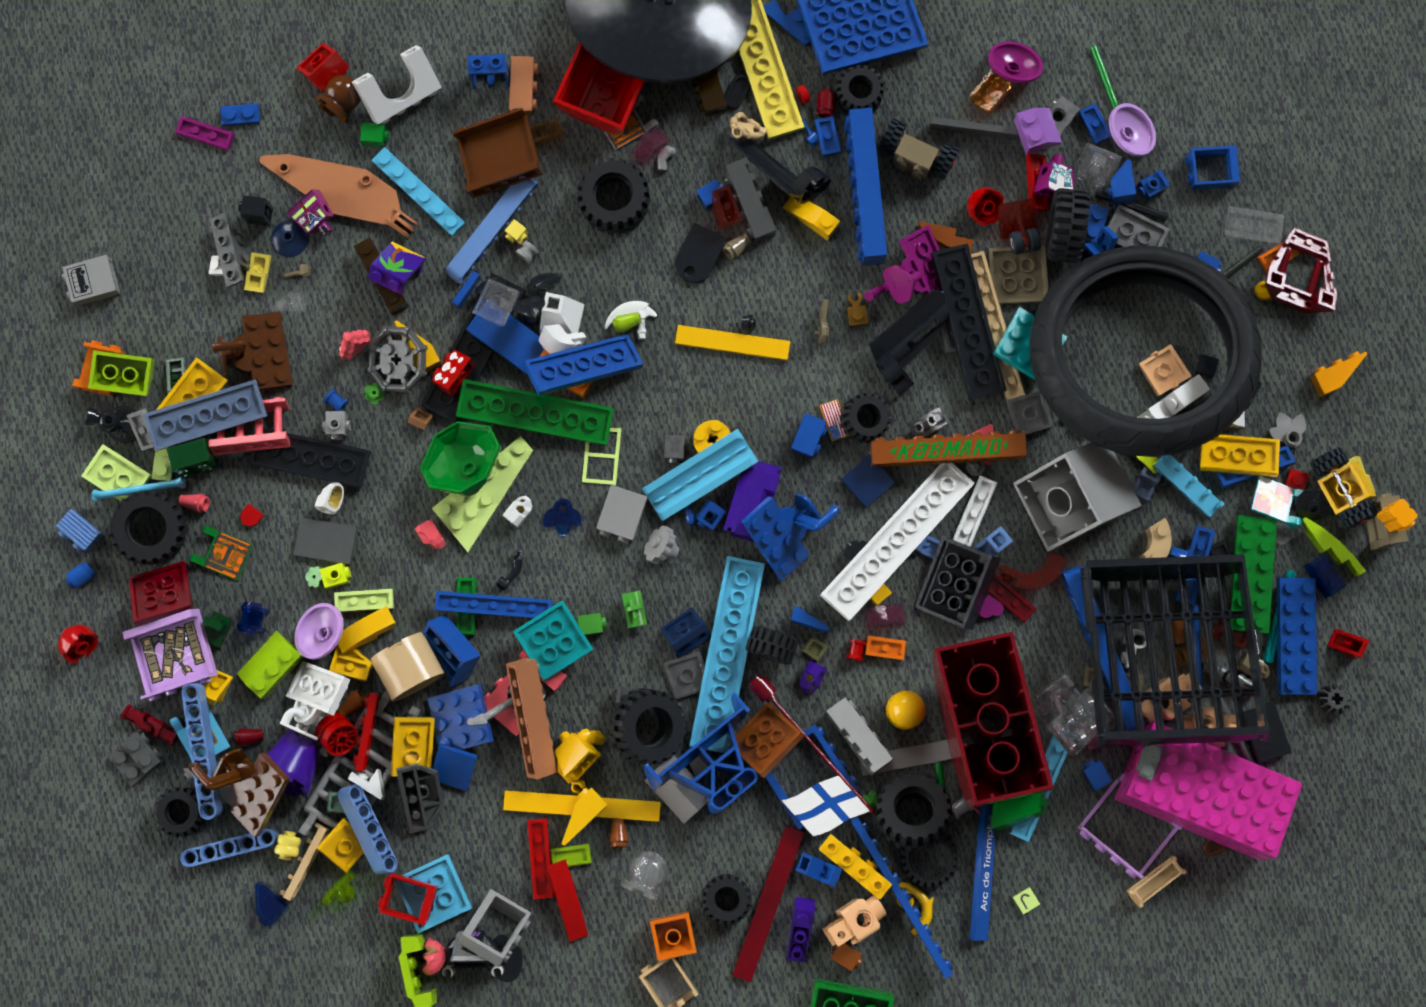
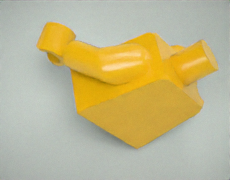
M582 729L578 734H570L565 731L559 735L561 744L555 750L557 772L568 784H572L571 790L574 793L580 792L577 785L581 789L586 787L585 782L578 779L601 756L600 752L592 745H602L605 742V735L599 730L589 731L588 729Z

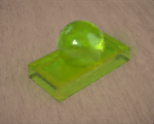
M351 869L344 873L322 896V902L328 905L335 897L341 903L351 902L355 897V889L349 883L355 878V873Z

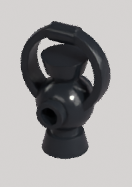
M120 406L113 410L106 409L98 413V410L90 407L86 425L97 423L98 427L108 433L113 440L120 443H130L136 440L135 436L129 439H121L112 432L120 428L123 433L129 435L131 425L128 418L121 419L118 411L128 410L136 412L137 410L129 406ZM111 418L112 422L106 423V420Z

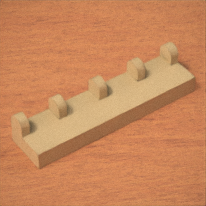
M317 822L314 826L318 830L313 840L309 838L306 840L310 844L304 857L298 856L297 858L301 863L295 875H288V878L292 880L286 891L281 890L279 893L289 901L294 900L319 852L317 847L326 838L330 830Z

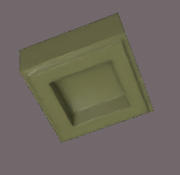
M812 636L802 652L818 663L828 646Z

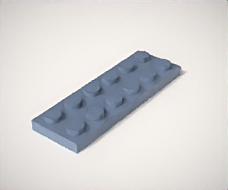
M256 379L143 414L155 451L268 417Z

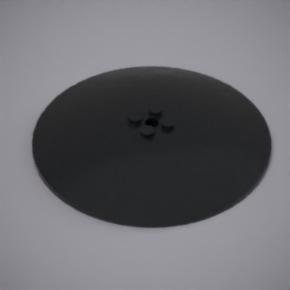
M565 0L566 14L573 33L582 46L595 59L625 76L658 83L688 81L720 68L742 46L747 36L752 16L751 0Z

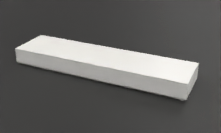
M981 475L979 476L953 540L971 546L998 482Z

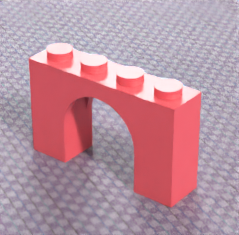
M525 650L519 655L521 659L529 658ZM560 671L543 682L556 692L568 676ZM508 674L504 679L501 677L494 686L496 688L492 693L488 692L484 696L487 712L509 699V694L506 693L510 689ZM511 706L494 718L518 737L519 731L516 715L513 714L514 707Z

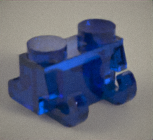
M245 601L241 606L243 614L237 626L238 631L254 635L257 634V631L266 633V628L261 627L264 613L269 614L270 610L262 608L260 603Z

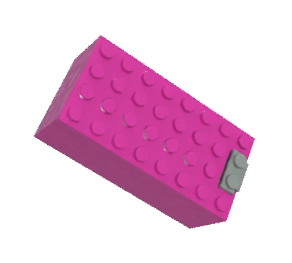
M1155 721L1145 725L1144 730H1156ZM1164 725V730L1172 729ZM1208 743L1134 745L1124 771L1125 777L1123 782H1120L1114 800L1171 824H1177L1185 830L1263 861L1277 858L1303 783Z

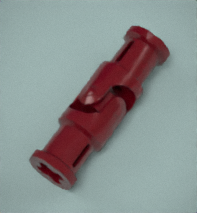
M130 704L125 707L120 719L135 724L136 728L151 734L157 739H164L171 746L176 743L179 737L173 728L167 726V723L146 712H140L132 708L133 706Z

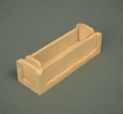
M1175 856L1168 858L1126 891L1137 907H1143V903L1178 876L1187 873L1177 863Z

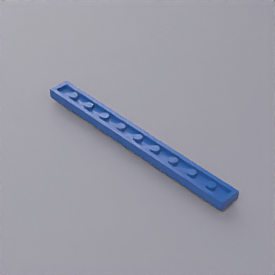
M858 816L850 818L849 820L882 875L893 884L890 887L944 978L947 979L952 976L951 970H953L951 963L948 959L944 960L940 953L943 950L937 941L933 943L930 935H932L931 930L927 924L923 925L919 918L922 915L916 906L912 908L909 903L911 897L906 889L902 890L898 883L901 881L896 872L891 873L888 866L891 864L885 854L883 856L880 855L877 850L880 846L876 839H871L867 832L870 829L866 822H861Z

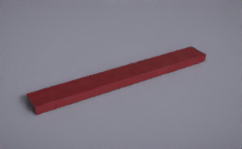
M785 826L732 974L734 977L750 983L752 981L804 835L802 831Z

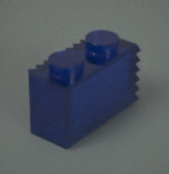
M1326 555L1317 556L1303 565L1310 577L1316 578V586L1324 598L1330 597L1346 587L1337 571H1334L1335 568L1332 567Z

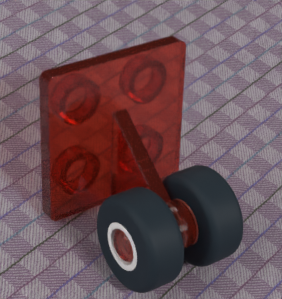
M1029 198L999 204L1000 239L1002 241L1010 239L1013 254H1022L1024 247H1028L1032 252L1040 250L1041 240L1037 230L1035 199Z

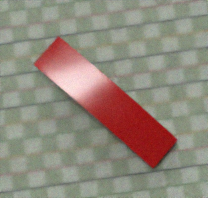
M566 859L546 866L569 942L588 936Z

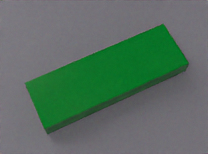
M457 577V592L476 594L477 578ZM456 613V627L464 636H475L476 614Z

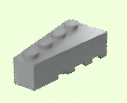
M843 698L826 711V715L869 774L873 776L891 763L893 760L892 755L879 742L880 739L877 734L869 729L866 719L862 715L859 716L855 711L857 707L852 700L848 701L846 698Z

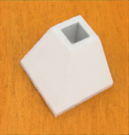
M546 292L539 334H541L544 326L560 324L567 334L578 333L585 305L566 296Z

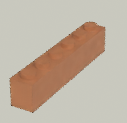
M523 658L507 663L506 668L527 777L541 779L557 773V762L553 753V741L549 732L550 724L546 716V704L543 700V687L540 682L539 666L536 659Z

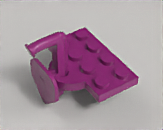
M929 225L899 240L907 258L902 262L901 267L894 265L884 270L883 277L885 283L866 291L864 297L867 301H873L878 295L890 291L893 299L901 304L910 301L913 293L923 292L925 296L932 289L940 290L930 254L940 249Z

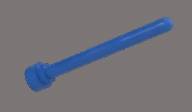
M1193 605L1191 612H1199V607ZM1192 620L1199 685L1202 687L1201 690H1206L1202 683L1200 620Z

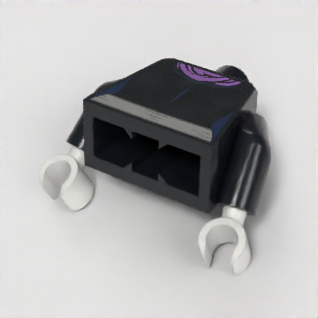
M478 926L472 936L498 951V947L493 939L487 936L485 931H479ZM458 931L456 937L452 938L445 948L446 967L442 970V975L446 976V969L451 971V977H453L456 973L455 968H491L492 963L460 945L458 942L464 931ZM492 964V976L495 977L494 969L499 968L501 970L502 975L504 972L503 966L500 965V967Z

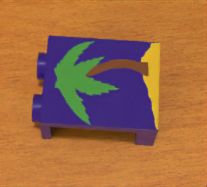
M391 242L371 264L368 279L402 295L408 279L413 274L418 276L421 274L425 257Z

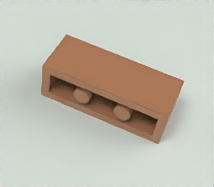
M511 56L509 112L514 108H523L528 116H533V111L537 110V99H534V93H537L538 83L534 81L535 75H538V63H535L534 57Z

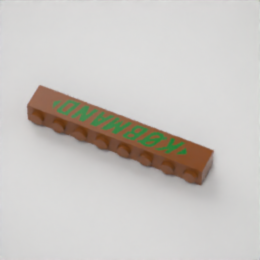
M1019 430L1009 431L1008 434H1001V432L995 431L990 432L989 435H982L977 432L971 433L970 436H962V434H952L951 437L933 435L932 438L914 436L912 437L913 439L905 440V437H895L889 441H886V438H876L870 444L871 468L1025 459L1027 456L1025 433H1020Z

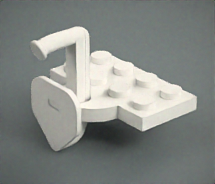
M302 661L286 694V697L296 700L294 707L285 712L280 724L318 740V737L307 733L310 725L317 726L319 721L324 718L320 716L322 712L334 716L351 679ZM292 717L298 722L295 727L289 725ZM322 746L319 753L327 757L328 751Z

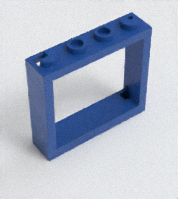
M814 724L805 730L804 733L807 736L811 733L815 735L837 770L858 791L856 787L859 785L853 775L849 777L845 771L848 767L842 759L838 760L835 756L837 751L831 742L827 743L824 739L826 734L821 726L816 727ZM770 771L765 778L779 800L789 799ZM781 801V803L787 810L788 814L790 815L798 829L804 827V825L796 818V816L789 810V808Z

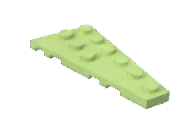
M522 436L499 453L488 481L475 495L467 497L449 494L432 508L468 553L533 453L532 448Z

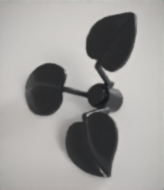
M556 273L536 275L530 281V285L535 287L533 296L519 301L516 300L510 289L506 287L508 281L503 278H491L484 281L476 288L475 294L477 293L483 297H495L501 294L503 290L506 291L514 302V311L522 315L524 323L530 324L538 320V314L545 306V299L537 296V291L539 289L547 291L555 287L562 279V275Z

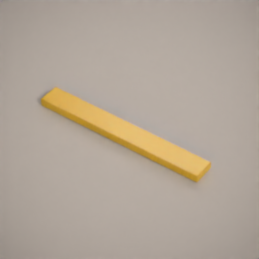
M505 790L503 810L572 815L576 802L580 797ZM603 798L608 805L596 816L659 822L661 802Z

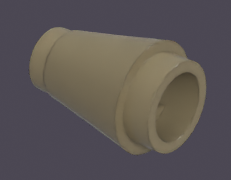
M742 234L725 243L723 252L730 260L737 259L748 244L751 243V240L746 234Z

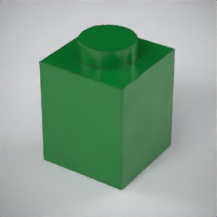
M362 123L360 136L362 145L385 147L386 142H389L390 133L385 125Z

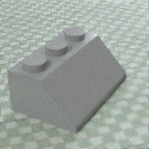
M674 754L671 755V759L664 761L655 770L657 775L677 760ZM686 767L678 772V774L690 780L695 778ZM646 779L645 782L652 788L648 779ZM671 779L654 791L684 824L709 800V798Z

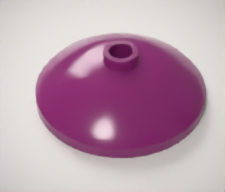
M1000 42L991 48L988 55V62L993 71L1002 79L1012 83L1024 84L1033 82L1040 77L1043 71V62L1040 56L1034 50L1021 43Z

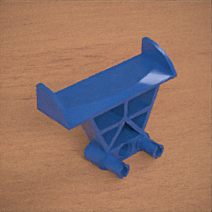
M736 693L731 695V702L735 713L660 774L657 775L648 763L644 765L645 775L654 791L671 779L709 798L707 810L710 814L715 815L725 810L755 784L758 778L757 772L753 768H744L733 728L744 720L750 711ZM727 734L731 749L714 762L706 753V750ZM732 754L736 766L721 762ZM698 756L708 766L693 780L678 774ZM715 770L737 774L715 792ZM709 773L707 789L697 782ZM728 787H735L737 790V794H730L728 791Z

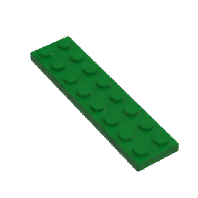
M463 379L456 417L607 446L614 408L544 394L538 396L534 392Z

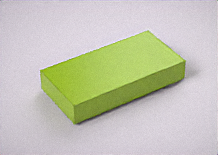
M589 844L550 849L552 864L565 859L568 867L592 863Z

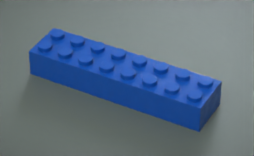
M872 108L851 109L848 116H845L844 131L847 134L846 150L847 152L850 151L848 158V169L852 170L850 188H854L853 195H851L852 206H856L853 220L854 224H858L856 227L857 231H855L856 242L860 243L858 244L857 258L858 261L861 260L862 266L884 264L887 257Z

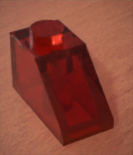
M730 185L712 191V213L718 230L742 221Z

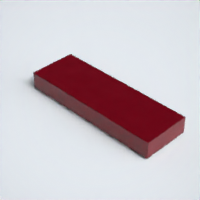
M997 574L994 575L988 594L999 601L1022 623H1025L1037 608Z

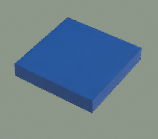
M440 743L433 769L438 772L439 782L467 791L478 755Z

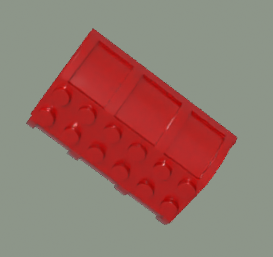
M579 42L553 103L564 113L578 121L608 133L621 134L625 130L645 81L625 76L603 65Z

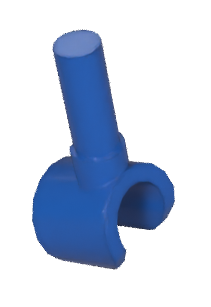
M802 121L804 129L809 135L806 141L813 147L818 142V136L810 130L805 121Z

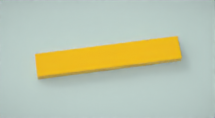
M678 325L675 345L788 361L790 341Z

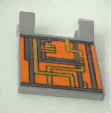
M641 94L634 108L640 105L641 101L644 103V98ZM633 108L623 133H605L616 151L655 130L654 127L658 128L657 120L652 119L644 125Z

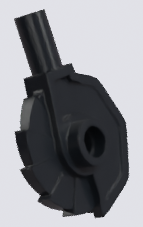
M1320 489L1304 490L1294 500L1297 502L1294 510L1301 519L1306 517L1314 522V520L1322 518L1321 516H1329V514L1339 517V515L1335 514L1324 492Z

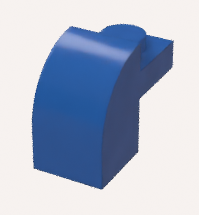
M1108 226L1102 227L1095 242L1085 243L1080 261L1103 251L1114 249L1119 237Z
M803 852L796 871L835 887L840 878L842 868Z

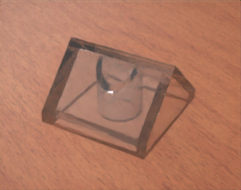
M489 278L472 313L497 326L504 327L519 297L520 291Z

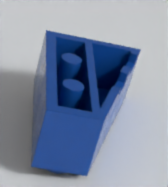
M446 615L428 621L422 634L426 637L434 654H437L443 671L445 670L451 681L448 682L450 687L468 680L481 655Z

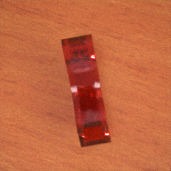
M1050 551L1047 553L1041 568L1034 573H1022L1003 564L997 573L1001 575L1000 578L1009 582L1015 580L1012 588L1032 591L1043 588L1053 582L1063 571L1068 559Z

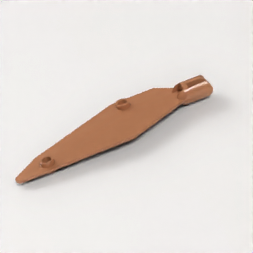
M290 154L263 155L260 157L259 161L262 165L306 195L311 189L320 190L334 215L388 225L406 238H409L410 235L398 225L410 233H413L415 230L410 224L415 227L419 225V223L401 211L397 191L366 169ZM283 167H288L286 171H282Z

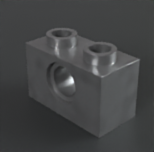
M1063 96L1058 101L1054 99L1049 106L1052 116H1059L1061 118L1059 122L1054 120L1060 136L1080 109Z

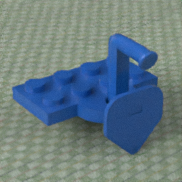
M798 493L795 495L792 507L788 506L779 509L774 499L768 496L741 522L777 577L784 580L809 556L801 542L806 530H821L837 514H840L841 510L837 505H831L830 510L821 517L810 499Z

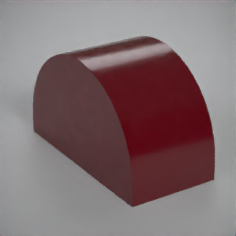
M1013 632L935 648L933 652V673L939 711L954 771L968 806L976 808L1051 791L1054 787ZM1006 729H1012L1013 735L1001 737ZM970 737L974 744H963L962 739Z

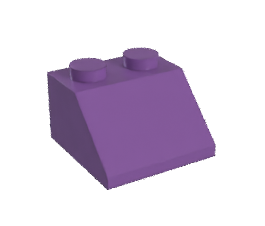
M1032 108L1016 114L1014 123L1026 155L1062 144L1050 108Z

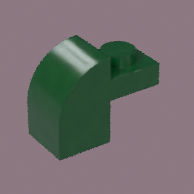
M213 611L211 617L205 616L202 623L206 625L205 631L209 643L221 648L230 631L232 619Z

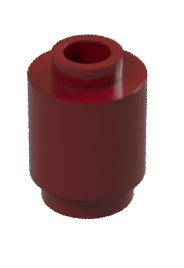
M822 89L817 94L816 112H818V116L821 118L833 116V113H835L836 94L831 89Z

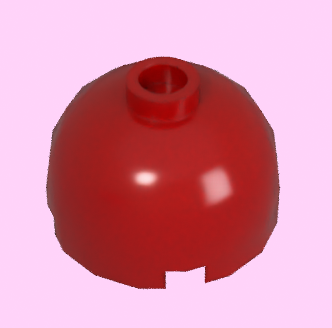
M989 187L978 188L971 193L967 200L966 208L968 215L974 222L982 226L996 223L1002 217L1005 210L1003 205L1004 196L999 191Z
M73 625L63 630L58 640V649L67 662L70 664L78 663V659L85 653L86 659L97 648L99 643L97 638L99 637L85 625Z

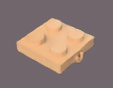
M1171 344L1159 352H1153L1149 358L1138 364L1158 397L1170 389L1174 390L1176 387H1179L1180 383L1191 377V374Z

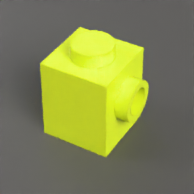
M343 563L320 569L324 588L326 589L350 583L351 571Z

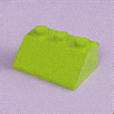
M93 350L88 389L147 396L153 379L155 360L146 357Z
M276 630L239 670L237 675L260 699H266L304 657Z

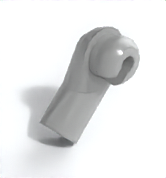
M670 145L664 146L657 155L658 172L667 171L666 160L669 157L675 156L676 149Z

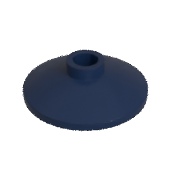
M293 220L278 224L271 235V244L274 250L285 257H294L302 253L307 247L309 240L308 232ZM291 234V239L286 240V235Z

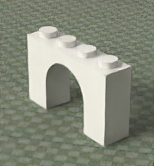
M415 45L400 54L410 73L411 83L407 92L399 98H386L373 75L369 73L352 81L372 121L376 124L387 123L390 117L395 114L400 115L404 113L407 107L420 104L422 102L421 99L437 94V90L442 88L421 47Z

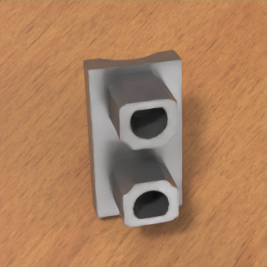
M940 406L917 419L914 427L918 434L922 433L926 437L951 422L945 414L944 406Z

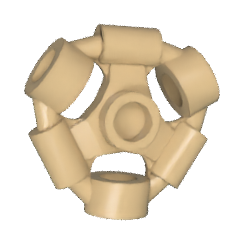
M738 112L730 120V128H732V134L735 138L744 136L746 139L763 140L767 128L762 127L761 124L752 118L748 119L743 112Z

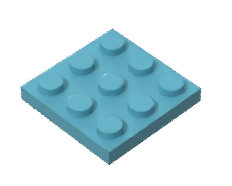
M449 854L403 875L438 885L427 925L424 926L413 922L417 934L472 909V905ZM396 880V885L408 913L419 917L427 888Z

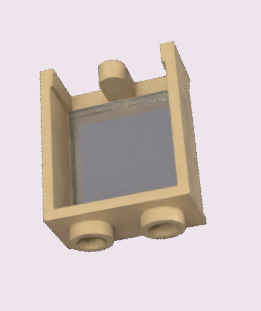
M676 958L661 960L654 966L649 964L640 970L642 974L639 975V978L658 1007H681L686 1001L699 995Z

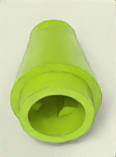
M639 312L618 315L613 319V325L617 333H625L639 323H642Z

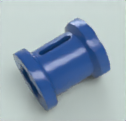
M332 389L325 396L323 403L329 404L336 411H343L348 405L349 400L343 399L336 394V390Z

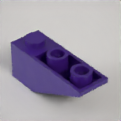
M795 898L786 960L806 963L815 912L814 899Z

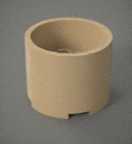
M422 632L402 639L400 642L383 649L371 658L372 664L392 702L418 692L445 674Z

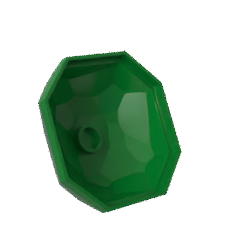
M457 421L434 435L420 470L431 490L469 497L475 495L488 481L498 459L501 446L490 426Z

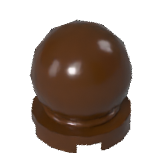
M349 75L334 76L325 87V95L318 94L314 99L316 103L320 102L319 107L328 115L333 117L335 114L339 117V122L342 124L349 118L346 112L353 111L361 101L352 84V81L355 79Z

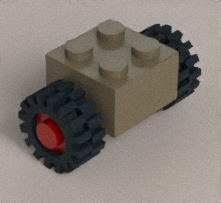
M893 118L883 136L879 149L891 155L895 152L892 162L895 165L894 167L901 172L906 170L912 173V177L918 180L922 178L926 180L934 162L937 161L931 174L945 180L955 163L960 149L946 143L939 155V149L904 134L907 124Z

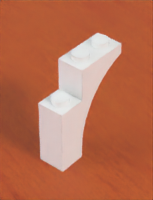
M1198 374L1137 418L1160 419L1172 417L1209 391L1210 388Z

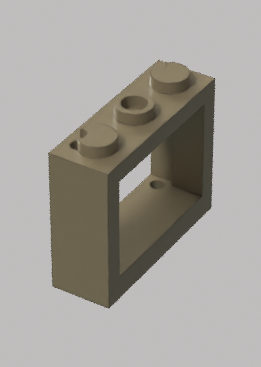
M1386 493L1374 497L1371 501L1379 513L1388 504L1400 500V495L1393 496L1392 493ZM1377 516L1366 522L1371 551L1391 548L1408 542L1406 530L1400 533L1398 531L1389 532L1384 526L1385 523H1382Z

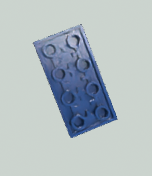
M487 299L465 329L526 375L528 374L523 366L524 361L540 357L544 350L538 341L539 336L490 299Z

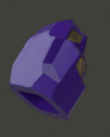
M812 661L808 662L800 679V686L804 693L811 694L818 689L827 670L825 667Z

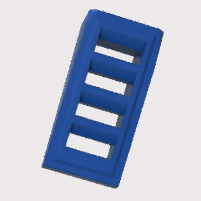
M795 606L790 620L791 623L823 633L828 632L829 627Z

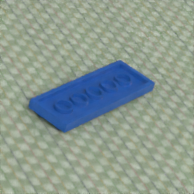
M628 334L525 360L523 366L539 396L641 369L643 362Z
M1276 578L1278 694L1317 695L1316 578Z

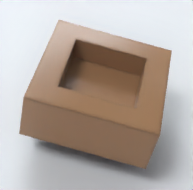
M416 407L409 416L408 423L425 430L432 422L434 415Z

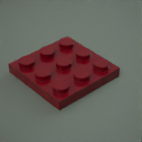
M185 561L128 577L135 626L193 609L188 568Z

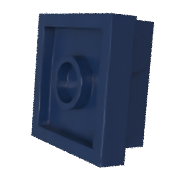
M692 607L660 628L679 658L711 637L705 623Z

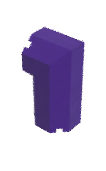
M758 461L740 473L723 529L724 533H727L729 530L731 531V536L753 541L741 521L768 496L774 499L782 472L781 467Z

